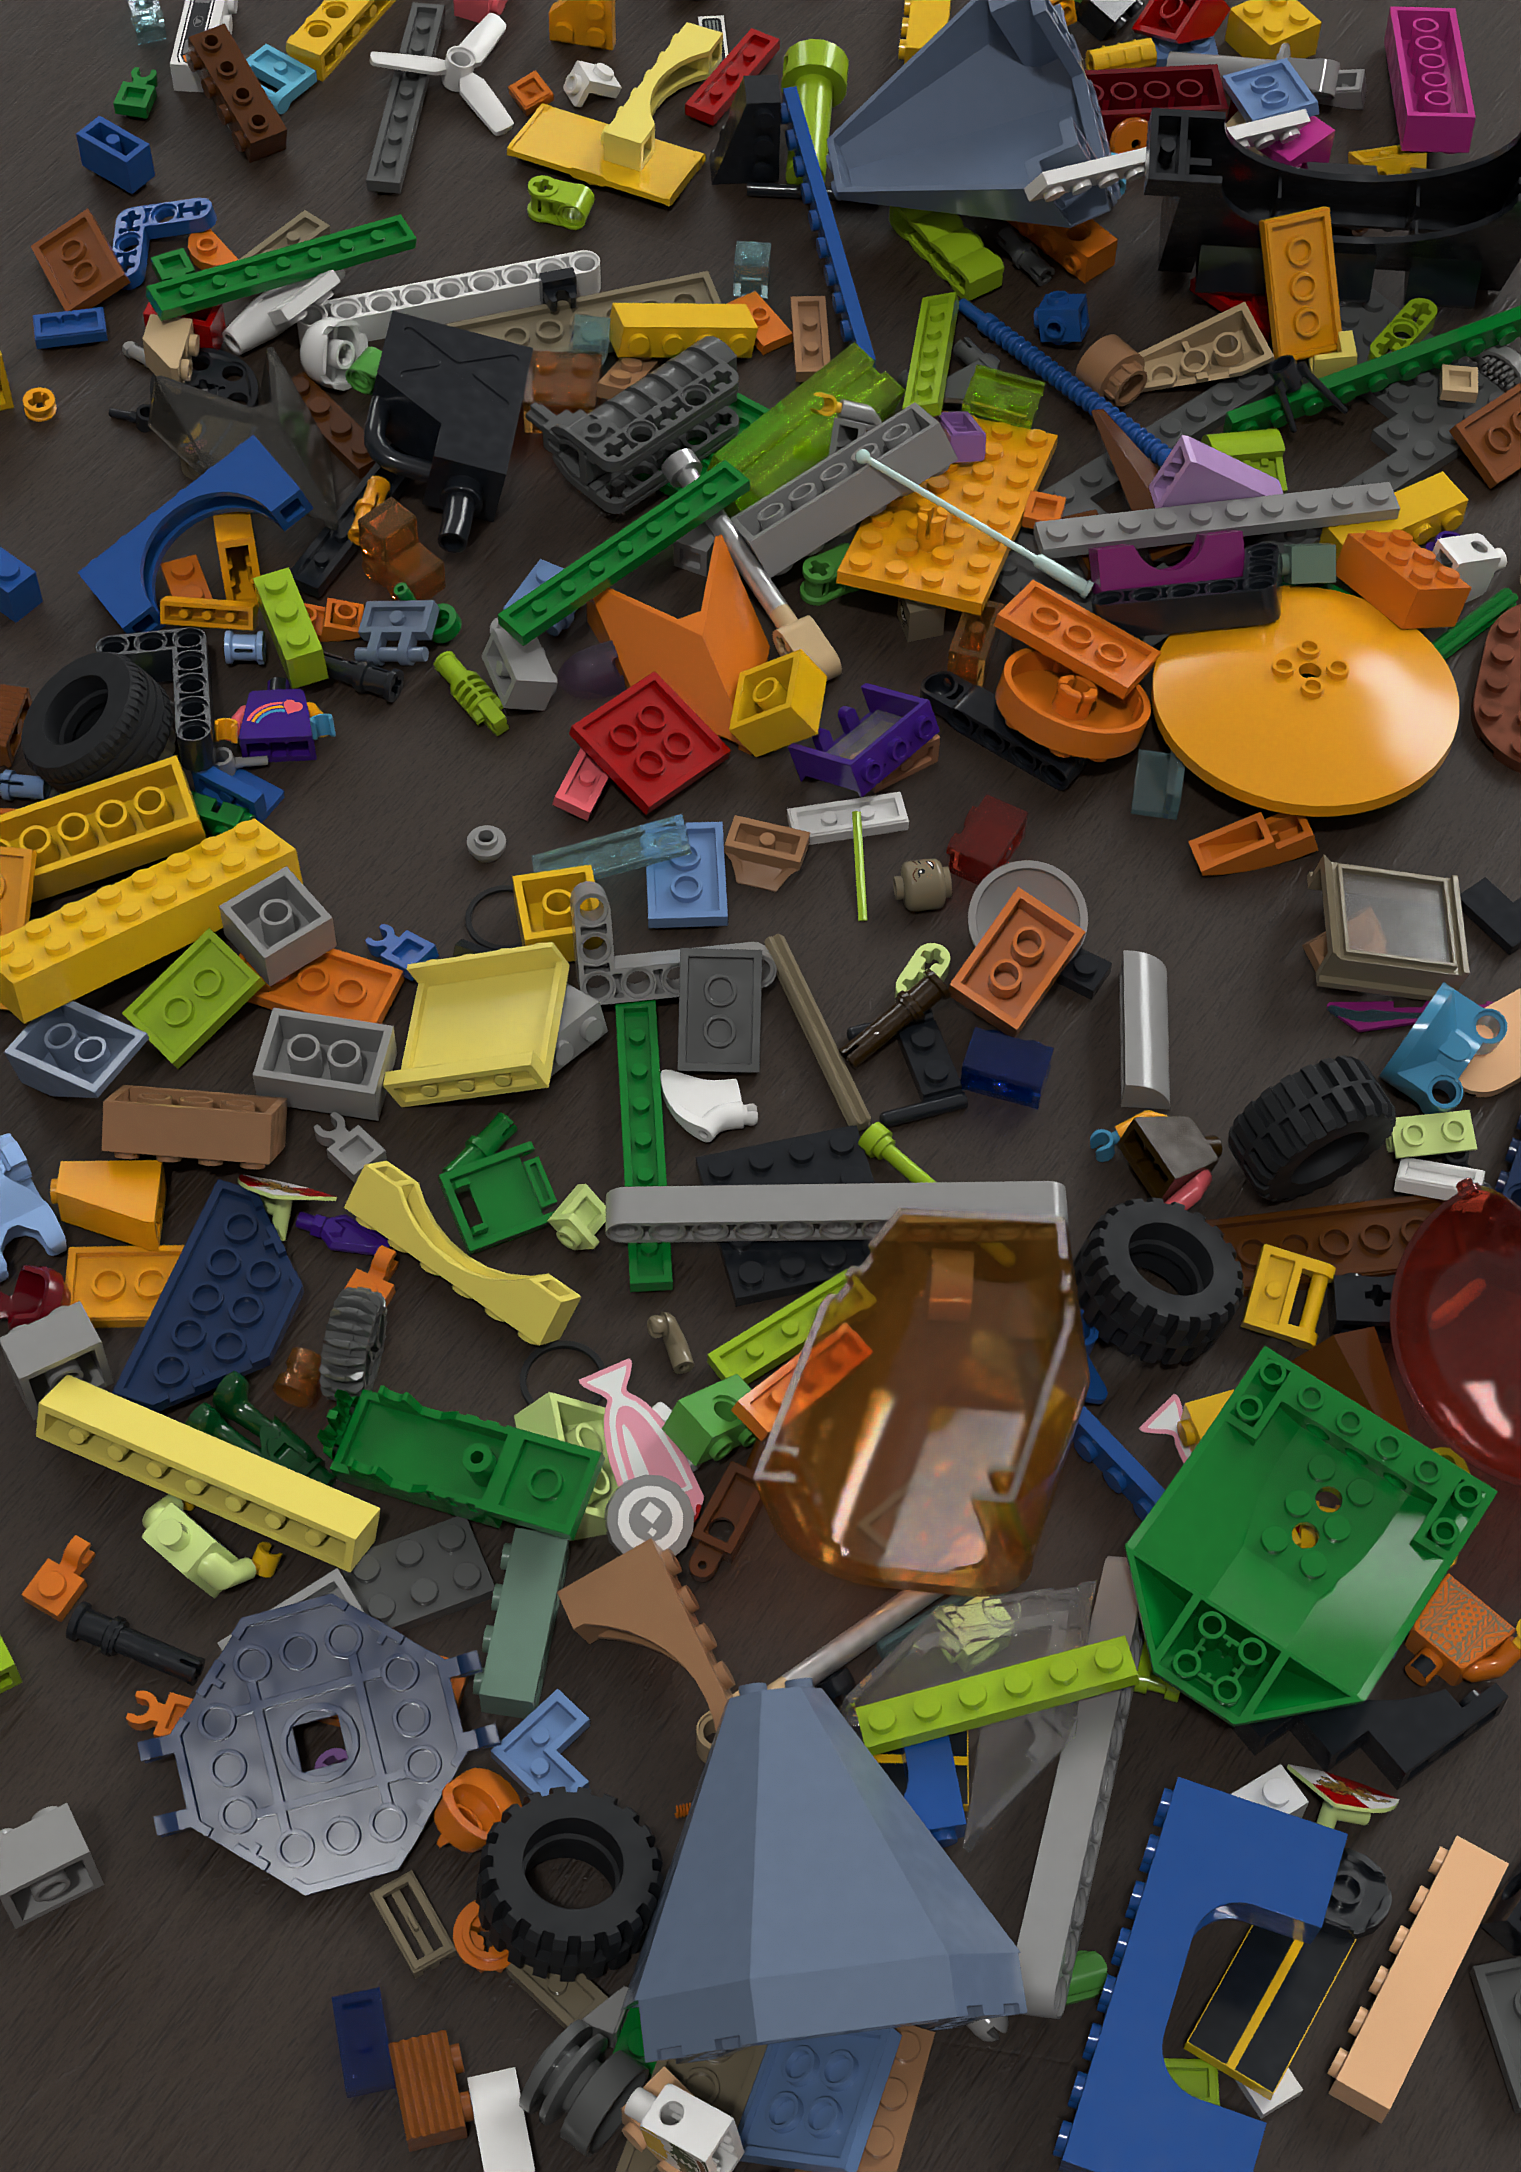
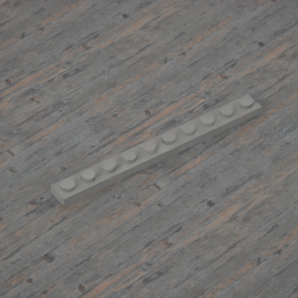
M1390 482L1040 521L1035 522L1033 533L1040 554L1052 559L1089 554L1088 548L1118 544H1130L1139 549L1194 542L1196 534L1231 529L1243 531V536L1397 519L1400 506Z

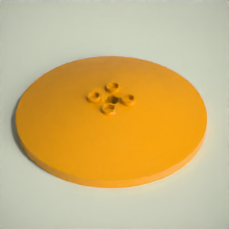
M1296 585L1282 586L1281 616L1278 620L1269 624L1172 633L1160 649L1161 655L1156 660L1151 684L1153 714L1158 729L1175 756L1196 776L1215 789L1252 806L1279 813L1311 817H1334L1371 811L1394 803L1420 788L1441 767L1450 752L1458 726L1459 696L1456 683L1448 665L1434 645L1417 629H1401L1365 599L1330 589ZM1312 674L1316 677L1304 678L1301 675Z

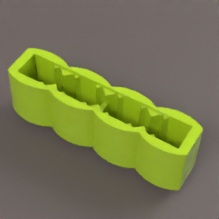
M890 206L889 222L899 236L909 241L915 252L921 258L927 260L942 279L949 282L960 298L971 301L1002 286L1004 264L1001 258L985 248L981 238L964 227L961 218L957 214Z

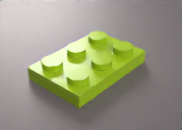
M208 928L122 1014L137 1029L146 1032L149 1036L148 1040L179 1069L266 983L223 940Z

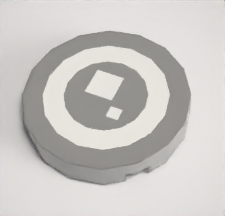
M642 1475L625 1481L612 1493L605 1507L606 1534L609 1543L620 1555L652 1538L663 1551L670 1548L676 1556L686 1547L692 1535L694 1511L689 1497L677 1483L659 1475Z

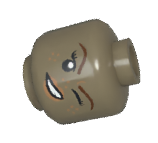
M936 858L904 862L900 869V876H893L895 899H903L904 906L910 912L942 908L946 898L952 897L949 867H943Z

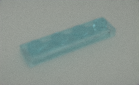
M679 814L532 855L531 857L534 873L591 865L594 880L692 854L686 822L683 815Z

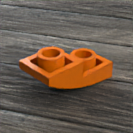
M327 598L325 607L304 603L320 642L360 638L358 630L365 604Z

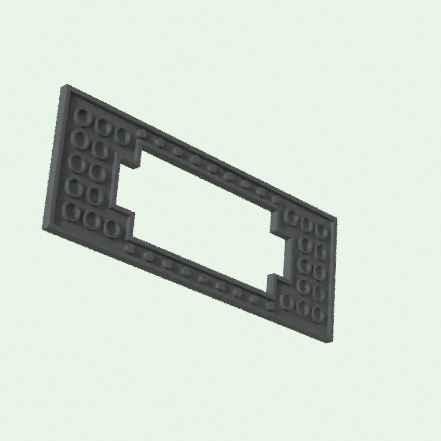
M1371 289L1369 303L1350 302L1340 308L1342 331H1353L1357 351V365L1367 361L1371 343L1401 311L1375 289ZM1405 332L1394 333V335L1398 338H1411V336ZM1428 333L1422 341L1432 338L1434 336L1431 333ZM1309 358L1296 361L1297 363L1305 361L1308 368L1310 369ZM1462 358L1449 364L1472 367ZM1272 362L1242 376L1226 378L1146 427L1147 432L1152 433L1155 438L1160 439L1162 443L1167 444L1172 449L1181 435H1186L1196 440L1201 439L1204 435L1209 434L1225 423L1226 412L1267 398L1276 392L1273 387L1274 381L1268 372ZM1433 368L1420 373L1411 380H1400L1389 384L1381 391H1370L1361 394V397L1389 418V420L1372 430L1370 438L1373 443L1389 456L1342 487L1390 482L1393 491L1396 492L1422 481L1464 454L1449 430L1505 392L1478 371V396L1476 403L1440 400L1439 374L1441 369ZM1305 377L1302 378L1303 384L1309 382ZM1106 452L1045 489L1042 493L1066 497L1062 517L1094 509L1101 515L1107 513L1096 503L1122 488L1109 454ZM1021 525L1014 542L1039 555L1040 552L1033 533L1034 529L1022 527ZM1323 527L1269 533L1246 547L1244 552L1250 546L1259 543L1276 544L1279 547V553H1284V545L1319 543ZM1012 549L1010 550L994 585V589L1008 602L1032 580H1035L1093 613L1091 599L1096 594L1093 593L1092 588L1084 599L1076 591L1035 568L1031 560ZM1075 556L1051 559L1087 580ZM1165 563L1156 567V569L1168 568ZM1170 634L1136 638L1160 650Z

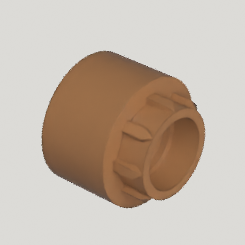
M1116 334L1106 335L1091 345L1079 361L1075 374L1079 381L1092 388V392H1098L1099 397H1104L1106 402L1109 401L1116 407L1125 406L1135 400L1147 382V372L1144 371V358Z

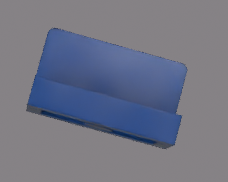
M214 766L204 771L192 772L196 793L217 799V805L220 807L223 801L248 808L250 813L254 814L255 819L260 823H263L285 797L282 789L242 768H238L233 776Z

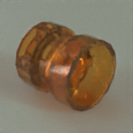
M292 1348L285 1362L287 1369L278 1375L272 1388L274 1393L285 1402L297 1407L308 1408L311 1407L317 1395L316 1386L320 1383L321 1376L319 1371L321 1356L306 1348Z

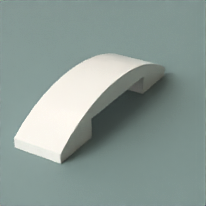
M515 2067L468 2077L467 2081L484 2172H535L524 2109L519 2106L521 2094Z

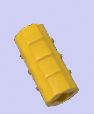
M1144 38L1087 50L1085 58L1086 70L1155 67L1157 64L1155 44L1152 38Z

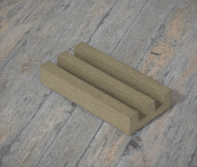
M412 1870L370 1893L374 1906L414 1979L422 1976L424 1970L430 1967L431 1969L438 1967L440 1961L446 1958L450 1960L457 1956L456 1948ZM405 1886L409 1887L441 1945L435 1951L432 1949L400 1891ZM389 1895L392 1896L424 1954V1957L417 1960L384 1900Z

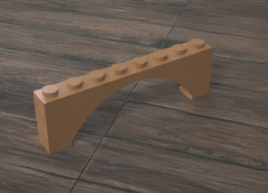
M650 1538L557 1592L573 1629L589 1644L598 1639L624 1641L664 1654L682 1665L695 1679L705 1696L714 1720L715 1731H717L726 1702L729 1698L733 1697L730 1688L735 1686V1681L723 1661L717 1663L712 1649L717 1647L716 1640L704 1622L699 1624L694 1614L695 1611L700 1609L699 1604L687 1585L681 1586L677 1574L681 1573L682 1569L670 1548L663 1551Z

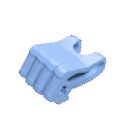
M10 1133L0 1136V1282L9 1278L3 1252L5 1246L14 1238L22 1236L35 1238L50 1256L58 1255L67 1250L66 1239L53 1210L42 1199L32 1182V1173L27 1159L19 1144Z

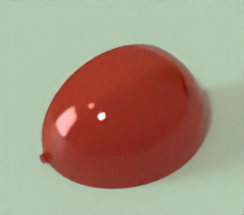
M1465 1178L1456 1184L1458 1193L1441 1204L1425 1219L1405 1248L1397 1268L1391 1295L1390 1328L1392 1345L1403 1383L1414 1405L1435 1434L1452 1451L1472 1466L1495 1479L1521 1488V1207L1500 1192L1479 1185V1183H1474L1471 1178Z

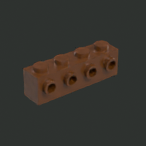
M225 23L188 37V52L185 53L187 64L190 70L197 72L201 78V86L208 99L212 98L215 102L221 123L223 125L228 124L237 150L239 152L243 151L250 163L285 150L287 128Z

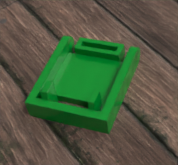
M532 1141L439 1174V1185L468 1256L551 1225L547 1220L555 1211L543 1215L542 1211L555 1206L557 1199L539 1156L524 1161L523 1164L520 1159L535 1151ZM468 1190L482 1221L481 1224L475 1225L471 1229L456 1196Z

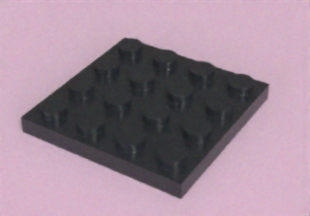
M857 1125L696 1157V1169L701 1186L875 1183L865 1150L858 1145L860 1135ZM893 1239L717 1242L735 1307L811 1291L845 1269H848L857 1281L900 1272V1261Z

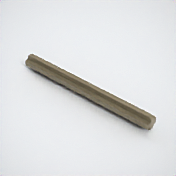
M781 934L767 937L764 943L776 964V975L848 1126L857 1125L858 1132L866 1130L870 1127L871 1116L785 937Z

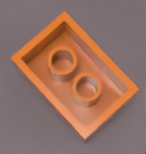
M1394 529L1392 532L1366 530L1365 533H1348L1336 562V576L1401 629L1455 627L1472 588L1460 578L1459 572L1441 564L1436 560V555L1432 551L1421 548L1412 541L1413 537L1405 531Z
M1018 887L949 984L951 998L1015 1040L1081 945L1086 931Z

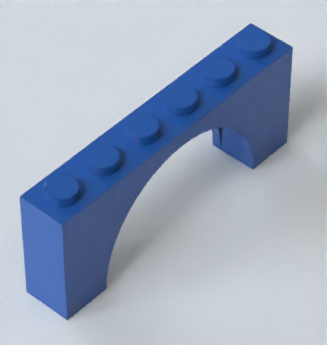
M253 434L222 460L208 468L204 474L185 489L180 490L176 496L162 507L151 513L134 529L120 537L116 543L97 558L92 559L88 565L77 573L126 634L158 631L166 624H160V611L155 596L156 576L167 550L187 529L214 515L228 512H249L266 517L285 532L314 508L300 487Z

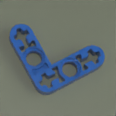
M192 198L136 206L123 210L117 216L112 249L131 282L123 287L122 290L134 289L144 281L150 239L203 232L216 224L217 215L209 199ZM173 216V219L167 222L159 223L164 218ZM138 245L133 250L124 252L129 246Z

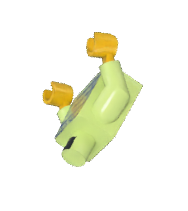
M170 1494L148 1508L143 1516L142 1522L146 1531L143 1533L142 1538L182 1574L214 1599L222 1590L253 1579L256 1574L262 1577H272L283 1555L282 1553L270 1554L269 1551L272 1545L268 1542H260L252 1559L248 1557L238 1559L183 1511H191L196 1507L195 1505Z

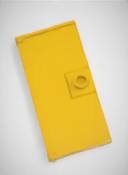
M544 103L537 108L533 116L507 147L508 156L570 174L573 178L585 181L589 185L608 186L665 204L666 206H671L706 160L705 153L655 139L654 154L641 171L604 160V145L601 144V134L604 127L610 124Z

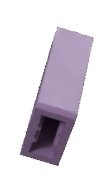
M1181 435L1149 485L1155 508L1284 494L1278 479L1186 435Z

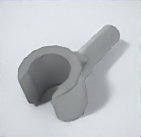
M219 747L216 749L214 767L231 776L235 774L238 768L268 765L267 756L234 757L229 748Z

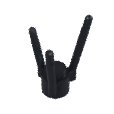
M1284 355L1270 364L1268 372L1274 381L1273 387L1278 394L1286 421L1292 433L1297 432V426L1286 394L1297 391L1303 385V377L1343 414L1348 412V408L1310 371L1305 361L1297 363L1292 355Z

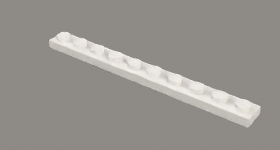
M1306 109L1227 127L1232 137L1245 148L1249 149L1255 146L1256 150H1261L1278 140L1282 144L1293 141L1301 135L1299 130L1311 120ZM1146 147L1042 172L1024 188L1029 202L1043 198L1045 202H1050L1060 198L1067 192L1078 195L1089 190L1092 186L1099 185V188L1103 189L1115 184L1120 179L1125 178L1127 182L1137 180L1145 175Z

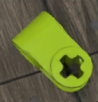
M543 175L536 176L528 182L531 202L528 204L527 213L532 220L562 226L570 230H578L585 225L595 201L591 189L583 184L561 181Z

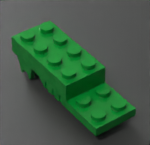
M383 1385L380 1386L378 1393L363 1389L361 1396L353 1397L346 1391L336 1390L334 1398L337 1401V1406L329 1409L326 1416L329 1425L324 1430H319L317 1438L323 1445V1453L333 1460L330 1470L337 1476L339 1481L495 1528H500L504 1520L574 1541L605 1461L602 1452L509 1425L504 1427L500 1423L488 1419L483 1421L474 1415L460 1414L459 1411L442 1412L422 1406L410 1393H396Z

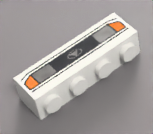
M185 0L170 61L174 91L204 92L201 86V78L197 72L190 70L186 61L185 53L188 52V37L224 23L232 35L233 21L231 15L237 13L238 0Z

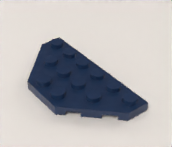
M220 1179L217 1180L112 1391L113 1394L152 1411L159 1412L217 1388L223 1378L233 1371H237L242 1376H245L271 1365L304 1295V1289L297 1272L287 1256L286 1249L264 1209V1204L259 1194L247 1190L240 1185Z

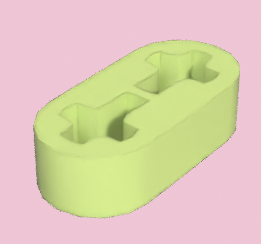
M927 943L920 946L897 979L895 998L901 990H909L924 977L925 963H931L933 959L939 961V964L934 963L930 969L944 982L950 969L951 959L948 950L937 943Z

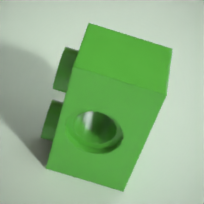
M735 1374L679 1399L663 1425L662 1430L695 1466L712 1458L718 1461L725 1457L733 1448L741 1444L744 1447L750 1446L757 1439L747 1426L731 1411L736 1402L752 1389L738 1374Z

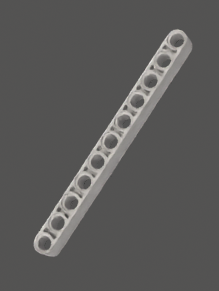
M1055 1181L618 1187L606 1194V1236L612 1241L621 1243L1051 1237L1063 1234L1069 1228L1066 1189L1063 1184Z
M1108 1556L1101 1575L1086 1645L1125 1635L1136 1669L1138 1670L1145 1636L1127 1557ZM1135 1685L1072 1702L1017 1948L1021 1952L1019 1953L1028 2012L1027 2014L1020 2015L1060 2019L1064 2013Z

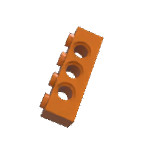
M1093 219L1072 228L1006 220L1021 235L1031 240L1045 254L1051 256L1084 284L1115 264L1118 239Z

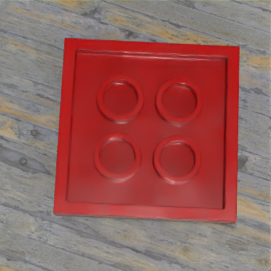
M655 671L572 725L569 735L645 815L729 758L732 751Z

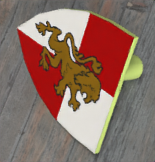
M241 1174L237 1181L245 1189L259 1194L266 1213L273 1215L272 1224L281 1241L286 1240L293 1200L336 1201L337 1199L336 1196L314 1189L266 1178Z
M1290 1764L1287 1766L1291 1773L1324 1799L1316 1823L1332 1829L1335 1828L1337 1821L1367 1825L1370 1821L1371 1813H1385L1394 1810L1400 1800L1375 1788L1338 1775Z

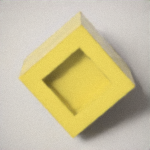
M1353 331L1338 332L1337 352L1319 354L1309 358L1310 371L1318 379L1357 365V351Z

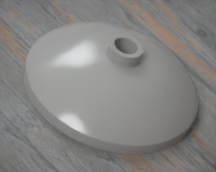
M1015 861L992 871L976 888L968 911V929L974 947L978 945L1018 887L1087 932L1088 927L1086 902L1076 883L1060 869L1040 861ZM1085 932V935H1084V938H1083V941H1082L1081 945L1079 946V948L1077 949V951L1074 953V955L1072 956V958L1070 959V961H1071V960L1076 956V954L1079 952V950H1080V948H1081V946H1082V944H1083V942H1084V939H1085V936H1086V932Z

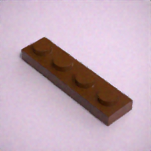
M304 371L275 387L276 398L359 479L366 476L376 462L371 459L364 446V429Z

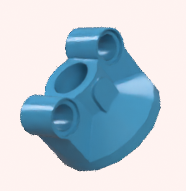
M1443 982L1387 1063L1379 1078L1417 1102L1424 1114L1453 1112L1463 1097V1086L1458 1078L1475 1054L1485 1055L1491 1053L1506 1035L1507 1021L1499 1011L1479 1006ZM1476 1025L1489 1027L1493 1033V1038L1486 1039L1481 1037L1476 1030ZM1441 1089L1445 1091L1450 1098V1103L1442 1104L1437 1102L1432 1095V1090Z

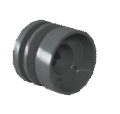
M578 2019L571 2023L542 2053L519 2098V2106L529 2114H535L540 2110L539 2122L545 2126H550L567 2113L560 2131V2138L585 2157H591L609 2141L622 2124L621 2108L627 2103L635 2089L645 2086L649 2069L623 2050H618L601 2063L608 2046V2039L602 2034H596L591 2038L592 2027L585 2021Z

